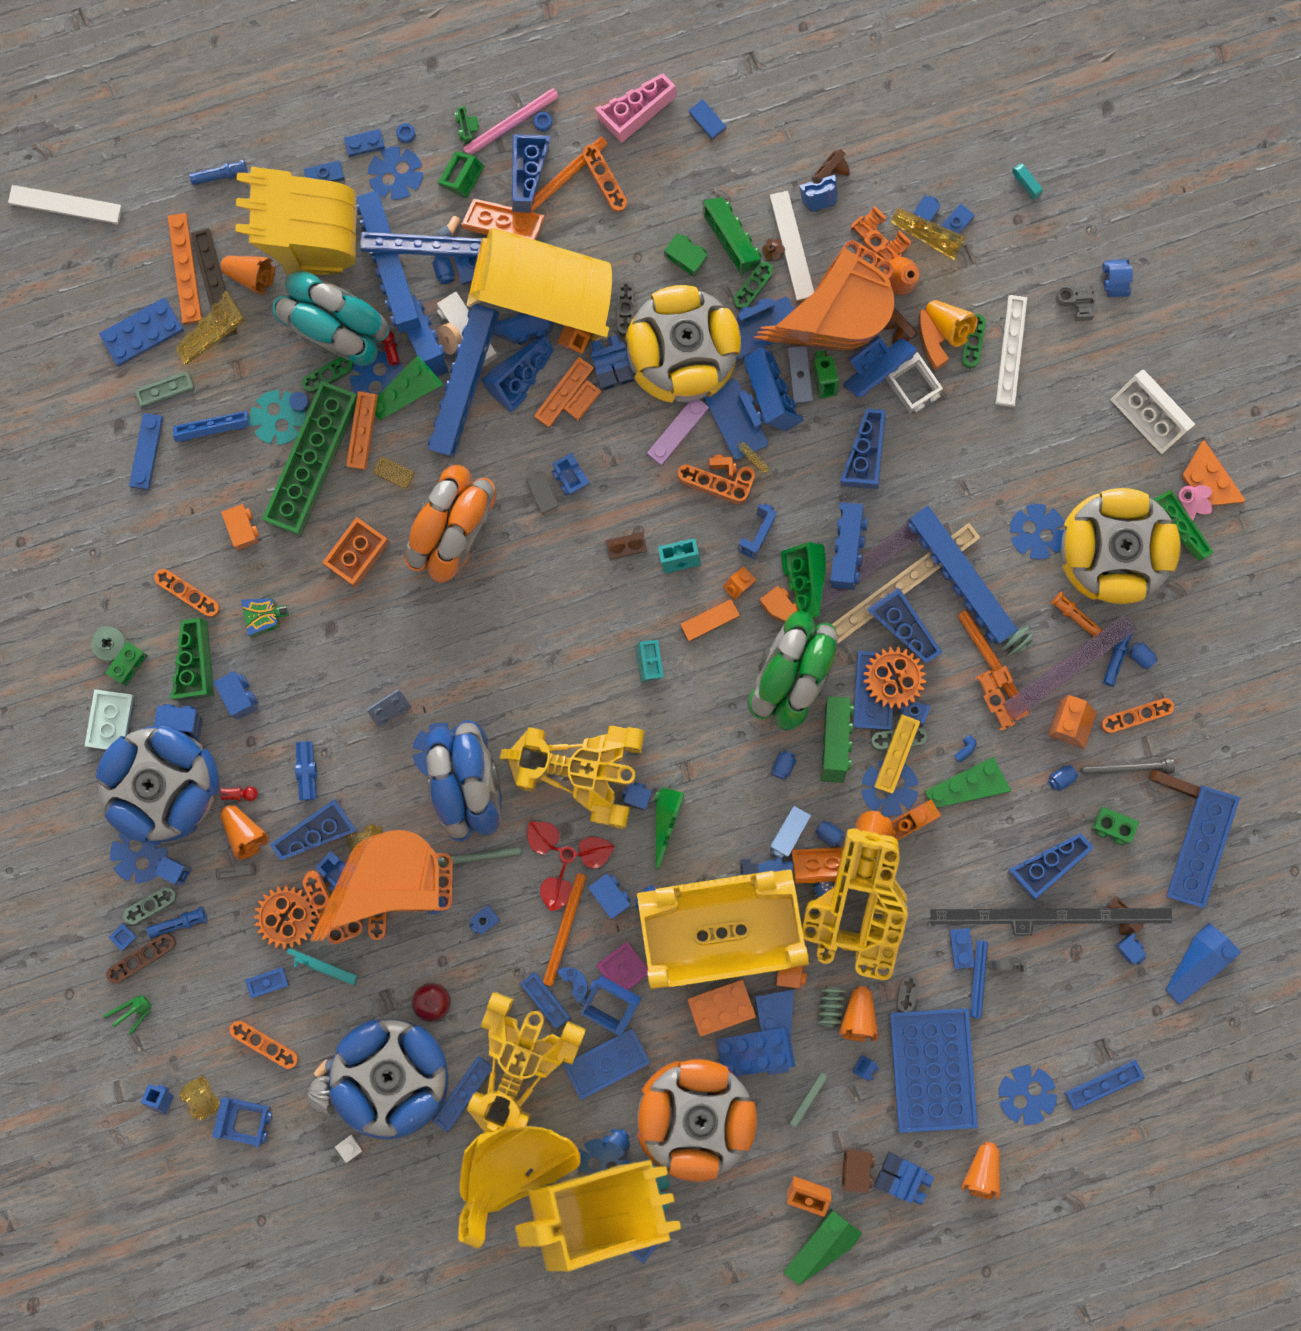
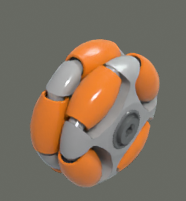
M452 465L441 473L438 484L434 487L428 498L423 500L416 513L409 542L406 546L404 558L408 568L416 572L428 569L430 577L437 583H446L452 580L468 561L473 550L477 549L486 530L484 528L488 513L493 509L497 498L496 488L491 480L479 478L471 484L472 478L469 470L461 465Z
M692 1059L682 1062L677 1060L660 1068L642 1088L641 1091L644 1095L641 1097L638 1105L637 1127L639 1132L636 1135L646 1156L657 1167L666 1166L669 1175L684 1181H710L716 1179L718 1174H722L732 1168L743 1157L744 1151L750 1150L757 1128L755 1103L749 1101L750 1096L747 1090L726 1066L703 1059Z

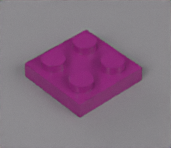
M625 942L596 965L605 978L627 990L648 975V968L628 942Z

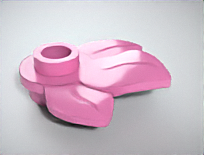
M1199 485L1195 488L1185 486L1179 491V500L1192 521L1196 513L1210 514L1212 512V505L1207 498L1211 496L1213 491L1207 486ZM1187 492H1191L1192 497L1190 499L1186 498Z

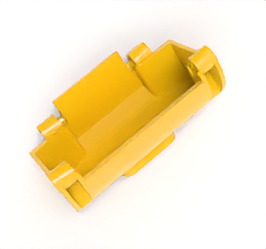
M791 869L690 883L637 893L651 990L809 965ZM738 926H744L747 932L744 935H738L735 930ZM725 929L728 934L723 939L718 938L716 935L717 930ZM699 932H706L708 939L706 941H699L697 935Z

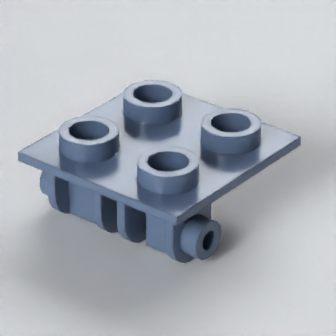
M397 689L366 709V711L380 728L383 725H387L398 715L404 714L411 708V705L403 693Z

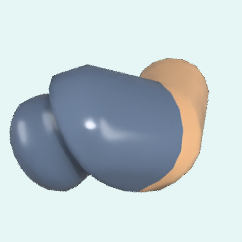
M453 216L449 224L439 230L438 236L451 237L460 224V219Z
M333 1059L323 1061L314 1072V1075L322 1077L330 1071Z

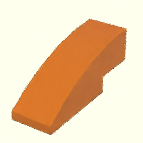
M922 309L918 316L920 340L927 360L935 372L947 364L949 357L941 347L945 340L926 311Z

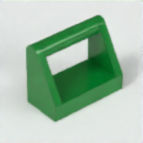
M455 151L438 184L467 198L485 166L475 156ZM459 159L466 162L455 183L447 182Z

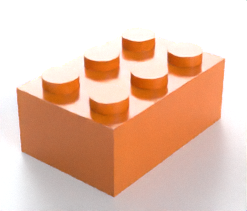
M356 517L322 563L347 583L357 588L390 542L382 534Z
M743 979L687 998L700 1037L756 1017Z

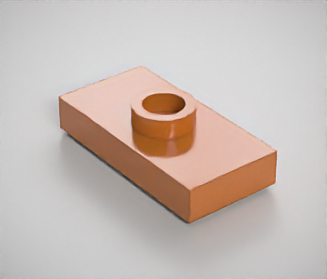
M586 380L563 410L579 421L602 391Z

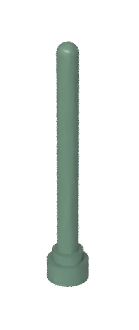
M516 847L452 856L451 858L453 864L520 855L522 849ZM440 857L438 864L441 868L445 865V860Z

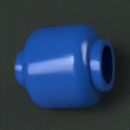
M612 1129L602 1139L603 1148L605 1150L607 1142L611 1141L626 1152L630 1148L628 1140L630 1136L623 1129L620 1131Z

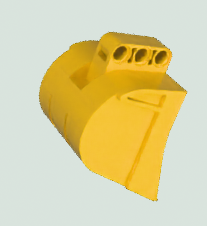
M251 167V173H237L238 181L251 184L250 199H236V206L250 210V224H236L235 231L249 235V243L277 260L286 275L296 271H306L314 275L343 273V269L355 264L357 193L354 189L333 181L293 176L291 172Z
M651 1160L616 1166L544 1187L527 1189L534 1220L515 1226L519 1247L541 1246L546 1271H570L610 1257L670 1241L669 1232L681 1229L680 1221L666 1222L662 1205L674 1202V1196L672 1193L659 1195L655 1178L668 1174L666 1166L653 1167Z

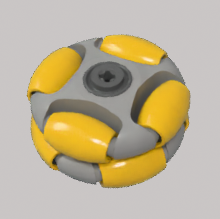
M688 285L670 286L651 294V299L642 305L630 322L625 337L628 361L633 373L636 374L634 376L635 381L648 394L668 403H673L674 400L677 402H689L706 396H713L731 377L736 363V356L740 354L741 350L740 330L731 310L725 308L711 295L698 291L697 287Z
M1115 488L1103 491L1082 501L1067 517L1063 525L1066 530L1063 532L1061 542L1062 560L1065 562L1062 568L1071 584L1080 593L1092 600L1099 599L1113 604H1133L1143 601L1145 597L1161 587L1170 576V572L1175 571L1181 545L1177 525L1171 524L1172 520L1167 512L1153 499H1149L1147 493L1130 488Z

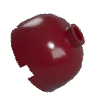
M426 983L420 986L413 995L412 1008L416 1016L421 1020L427 1022L439 1021L450 1010L451 996L448 990L440 984Z

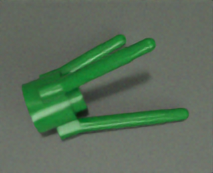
M144 995L136 996L131 1001L104 1014L103 1017L107 1018L132 1005V1009L114 1022L112 1026L116 1027L134 1012L137 1015L142 1013L129 1031V1034H133L143 1019L151 1012L149 1009L152 1005Z

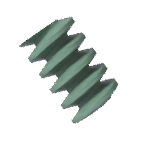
M834 987L821 989V992L826 996L820 997L819 1000L825 1004L818 1006L823 1012L817 1013V1016L821 1017L822 1020L816 1021V1023L821 1026L838 1028L835 1025L840 1024L841 1020L836 1017L843 1014L838 1009L844 1007L839 1001L845 1000V997L840 995V993L846 992V989Z

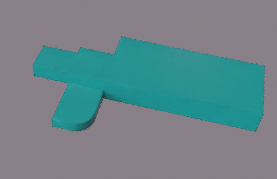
M291 948L287 951L288 954L296 956L294 967L297 968L298 963L309 965V968L356 986L360 975Z

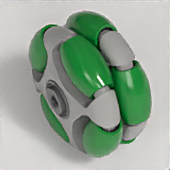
M796 611L788 616L779 634L770 646L766 647L758 664L759 670L756 678V687L749 694L747 702L752 716L762 720L768 719L774 714L777 727L783 731L794 730L802 725L808 715L809 707L818 695H821L829 679L828 673L833 665L838 643L837 631L830 623H820L815 626L811 615L803 611Z

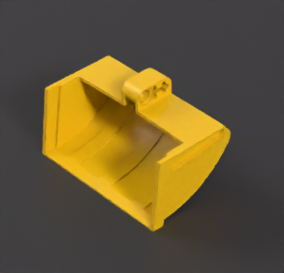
M491 227L487 238H482L466 306L471 307L483 301L589 332L591 334L588 341L594 342L606 338L609 331L606 321L612 288L611 264Z

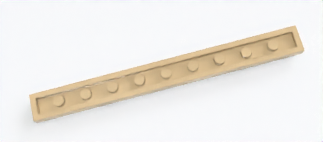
M970 523L951 535L961 551H964L980 539V536ZM930 552L831 625L837 631L838 643L874 617L866 610L867 607L896 588H900L903 594L907 593L938 570L940 566L932 562Z

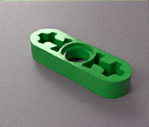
M767 262L758 264L734 297V305L737 309L741 310L752 304L772 277L773 268L771 264ZM765 268H767L768 274L765 273L760 280L758 278L761 274L760 269L764 270ZM756 282L759 288L752 291L748 288V284ZM747 292L749 295L746 297V304H739L738 298L743 299Z
M974 314L981 324L978 326L977 332H974L973 335L970 333L966 337L967 339L976 337L979 344L972 346L967 341L963 348L961 361L963 366L968 369L976 367L980 360L986 324L985 318L980 314ZM970 351H974L972 356L974 361L972 363H969V360L966 359L969 357Z
M339 357L306 375L302 380V385L308 393H315L320 385L316 377L317 375H319L321 381L332 384L350 374L353 370V363L348 359ZM342 362L347 364V369L340 368ZM333 366H336V368L338 369L339 374L336 373V371H335V369L333 368ZM331 370L333 372L332 378L324 379L323 372ZM309 380L315 382L313 388H311V386H307L309 384Z

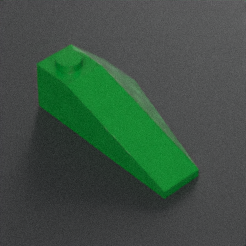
M807 542L781 551L782 569L784 575L788 576L790 581L789 587L795 594V603L798 610L807 612L812 618L819 617L826 569L824 545Z
M663 787L661 792H656L654 802H657V869L660 868L684 798V793Z
M830 1209L783 1273L800 1285L851 1250L863 1233L833 1209Z

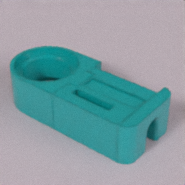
M1022 163L1012 169L1013 175L1021 186L1023 185L1032 197V200H1035L1042 194V187Z

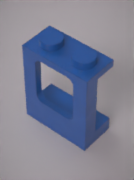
M759 504L756 515L763 518L764 521L753 542L745 538L741 539L738 552L755 560L776 517L777 512L774 511L772 506Z
M222 1097L212 1137L255 1145L254 1147L262 1146V1143H266L268 1132L265 1131L266 1126L270 1124L272 1119L271 1107ZM239 1109L262 1113L257 1136L235 1132L234 1125Z

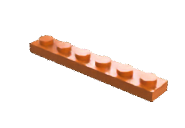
M186 213L169 215L168 223L182 323L186 325L203 322L188 216Z

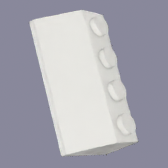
M1144 369L1137 373L1110 399L1161 454L1195 425Z

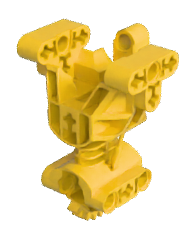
M609 726L607 734L590 739L586 738L583 744L547 745V735L544 730L527 728V731L511 749H501L500 759L508 761L518 789L535 792L537 783L544 781L558 789L561 788L573 794L574 800L591 812L590 822L626 830L630 808L614 804L615 792L610 788L608 782L629 785L634 782V769L626 765L616 764V762L622 761L624 751L636 754L642 753L645 738L644 730L631 727ZM582 747L570 758L558 754L554 755L550 752ZM525 751L538 752L547 757L545 768L529 769L522 767ZM625 770L632 773V778L628 781L621 778V773ZM554 774L569 778L574 791L547 776Z
M493 992L480 1026L489 1031V1055L493 1057L488 1093L484 1095L475 1092L467 1108V1111L484 1133H492L508 1127L527 1126L531 1114L523 1111V1103L533 1092V1088L541 1077L545 1078L563 1061L571 1065L573 1064L587 1030L586 1028L567 1022L561 1038L551 1034L543 1039H538L544 1024L542 1013L539 1011L530 1012L526 1016L521 1030H519L518 1020L508 1016L514 999L498 992ZM536 1014L540 1017L541 1021L538 1026L531 1025L529 1021L531 1015ZM496 1059H498L499 1065L505 1072L498 1090L494 1091ZM537 1075L538 1078L532 1086L528 1087L520 1099H518L517 1094L523 1079ZM498 1096L504 1097L511 1102L509 1105L510 1112L505 1124L488 1117L491 1106Z

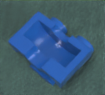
M835 175L823 178L819 184L809 182L799 185L802 202L810 211L824 209L837 203L838 191Z
M1106 260L1103 262V273L1107 274V280H1104V291H1107V297L1130 296V282H1133L1132 265H1128L1129 260Z
M572 453L552 463L555 469L552 471V474L556 481L560 480L563 485L560 487L565 496L571 495L590 484Z
M330 851L315 869L319 872L325 883L328 880L332 884L330 888L334 891L346 863Z
M564 967L557 970L564 982L570 981L573 983L574 988L571 993L577 1002L580 1003L588 991V982L585 975L573 967Z

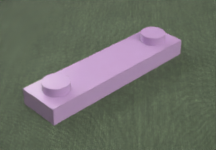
M701 400L690 401L650 448L647 455L662 466L709 410V407Z

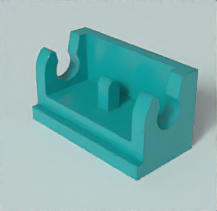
M658 640L637 643L635 648L641 683L648 682L649 680L657 681L663 678Z

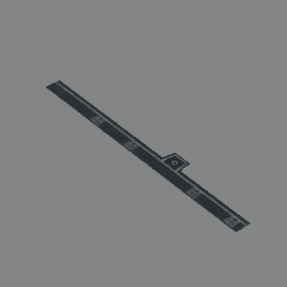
M1172 908L930 909L931 924H1011L1014 936H1032L1034 924L1172 923Z

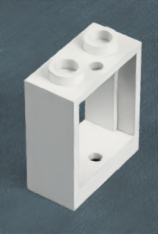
M918 352L912 359L899 366L897 371L885 377L909 414L913 411L919 412L925 407V403L928 401L934 402L941 397L942 386ZM916 366L933 391L912 404L895 379Z

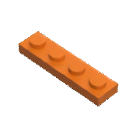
M578 357L536 412L534 418L550 428L562 413L566 404L593 372L594 367Z
M359 391L357 393L347 467L367 469L378 399L377 394Z

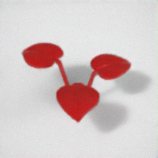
M530 821L527 827V839L531 849L541 855L548 853L550 848L560 853L559 860L563 863L559 878L549 877L540 886L541 898L549 911L562 908L569 900L572 885L569 881H562L566 865L571 864L575 856L582 857V862L585 866L596 869L607 862L614 850L613 844L599 837L583 839L579 843L581 853L575 852L571 847L557 848L553 845L559 841V831L553 824Z

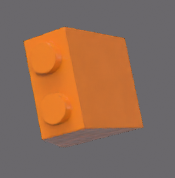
M1067 695L1058 704L1048 736L1085 749L1097 712L1087 701Z

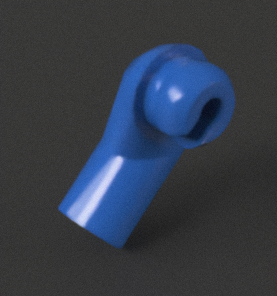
M971 735L963 739L967 746L954 755L960 763L973 753L977 744L976 739H973Z

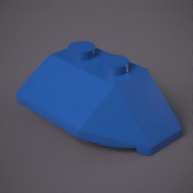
M522 313L497 321L493 334L513 344L519 343L521 345L529 342V339L535 337L538 339L542 335L547 336L555 322Z

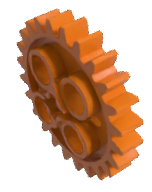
M890 647L888 653L882 649V655L880 656L878 653H875L876 660L870 658L869 662L872 665L865 666L869 671L863 674V676L868 677V679L863 681V684H869L865 691H872L869 697H876V704L882 701L883 708L886 704H889L890 709H892L893 705H896L899 710L902 703L907 708L908 701L914 704V697L920 698L921 695L917 691H924V688L920 686V684L926 683V680L921 679L926 673L920 672L924 665L918 666L917 664L920 659H912L914 653L908 656L907 649L903 653L900 652V647L897 648L896 652H893L892 647ZM902 662L905 668L898 670L895 667V663ZM887 663H890L894 676L899 677L897 680V684L899 685V688L902 690V694H900L898 691L896 681L891 680L892 672L890 671V668L887 666ZM884 669L887 672V676H878L877 670ZM909 679L912 682V687H905L902 681ZM885 687H892L895 693L893 695L886 694Z
M285 885L284 891H282L281 887L278 886L276 893L270 889V896L264 894L265 901H258L261 908H255V910L259 912V915H255L253 918L259 919V922L255 923L254 926L261 927L257 933H264L262 940L269 938L268 945H272L275 942V948H279L281 944L283 949H287L288 944H290L291 948H295V942L302 945L301 939L309 940L306 934L314 933L310 928L317 926L312 921L318 919V917L313 915L315 911L311 908V902L307 901L309 899L308 895L302 896L304 890L296 893V887L293 886L291 891H289V886ZM282 898L287 901L285 909H280L278 906V902ZM295 902V906L289 912L292 903ZM299 908L304 912L301 919L295 917V911ZM289 912V921L285 920L283 922L284 918L282 917V914H287ZM272 915L277 918V923L274 926H270L268 923V919ZM283 922V924H282V926H281V928H280V931L277 933V932H276L277 928H278V927L281 925V923ZM288 925H291L294 929L291 936L285 934V928Z

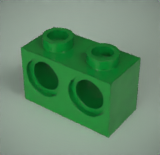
M126 642L105 674L120 684L127 686L148 655L131 643Z
M1101 807L1091 829L1096 831L1095 834L1102 838L1111 837L1114 839V843L1124 846L1125 844H1131L1139 821L1106 807ZM1103 818L1107 819L1110 823L1108 829L1103 828L1101 825ZM1121 826L1127 828L1128 833L1126 836L1120 834L1119 829Z

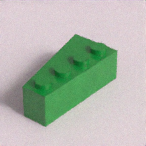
M201 618L181 620L178 639L179 648L175 659L176 668L172 679L173 689L170 693V699L183 701L213 697L214 687L208 623Z
M827 696L824 720L826 731H824L823 737L825 749H823L822 757L824 768L820 780L822 782L844 783L847 771L851 770V759H848V752L852 751V741H849V734H852L853 723H850V716H853L854 705L850 704L851 698Z

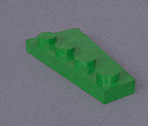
M417 356L378 395L375 415L379 420L385 419L422 396L443 386V384L421 357Z
M1172 490L1153 499L1167 512L1172 520L1171 524L1177 525L1180 541L1198 561L1214 553Z
M994 757L924 792L928 800L932 799L936 808L1007 793L1011 792Z

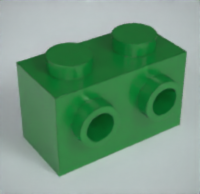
M677 233L664 250V257L692 277H695L706 263L708 254L703 247L692 244V241L687 236H681Z

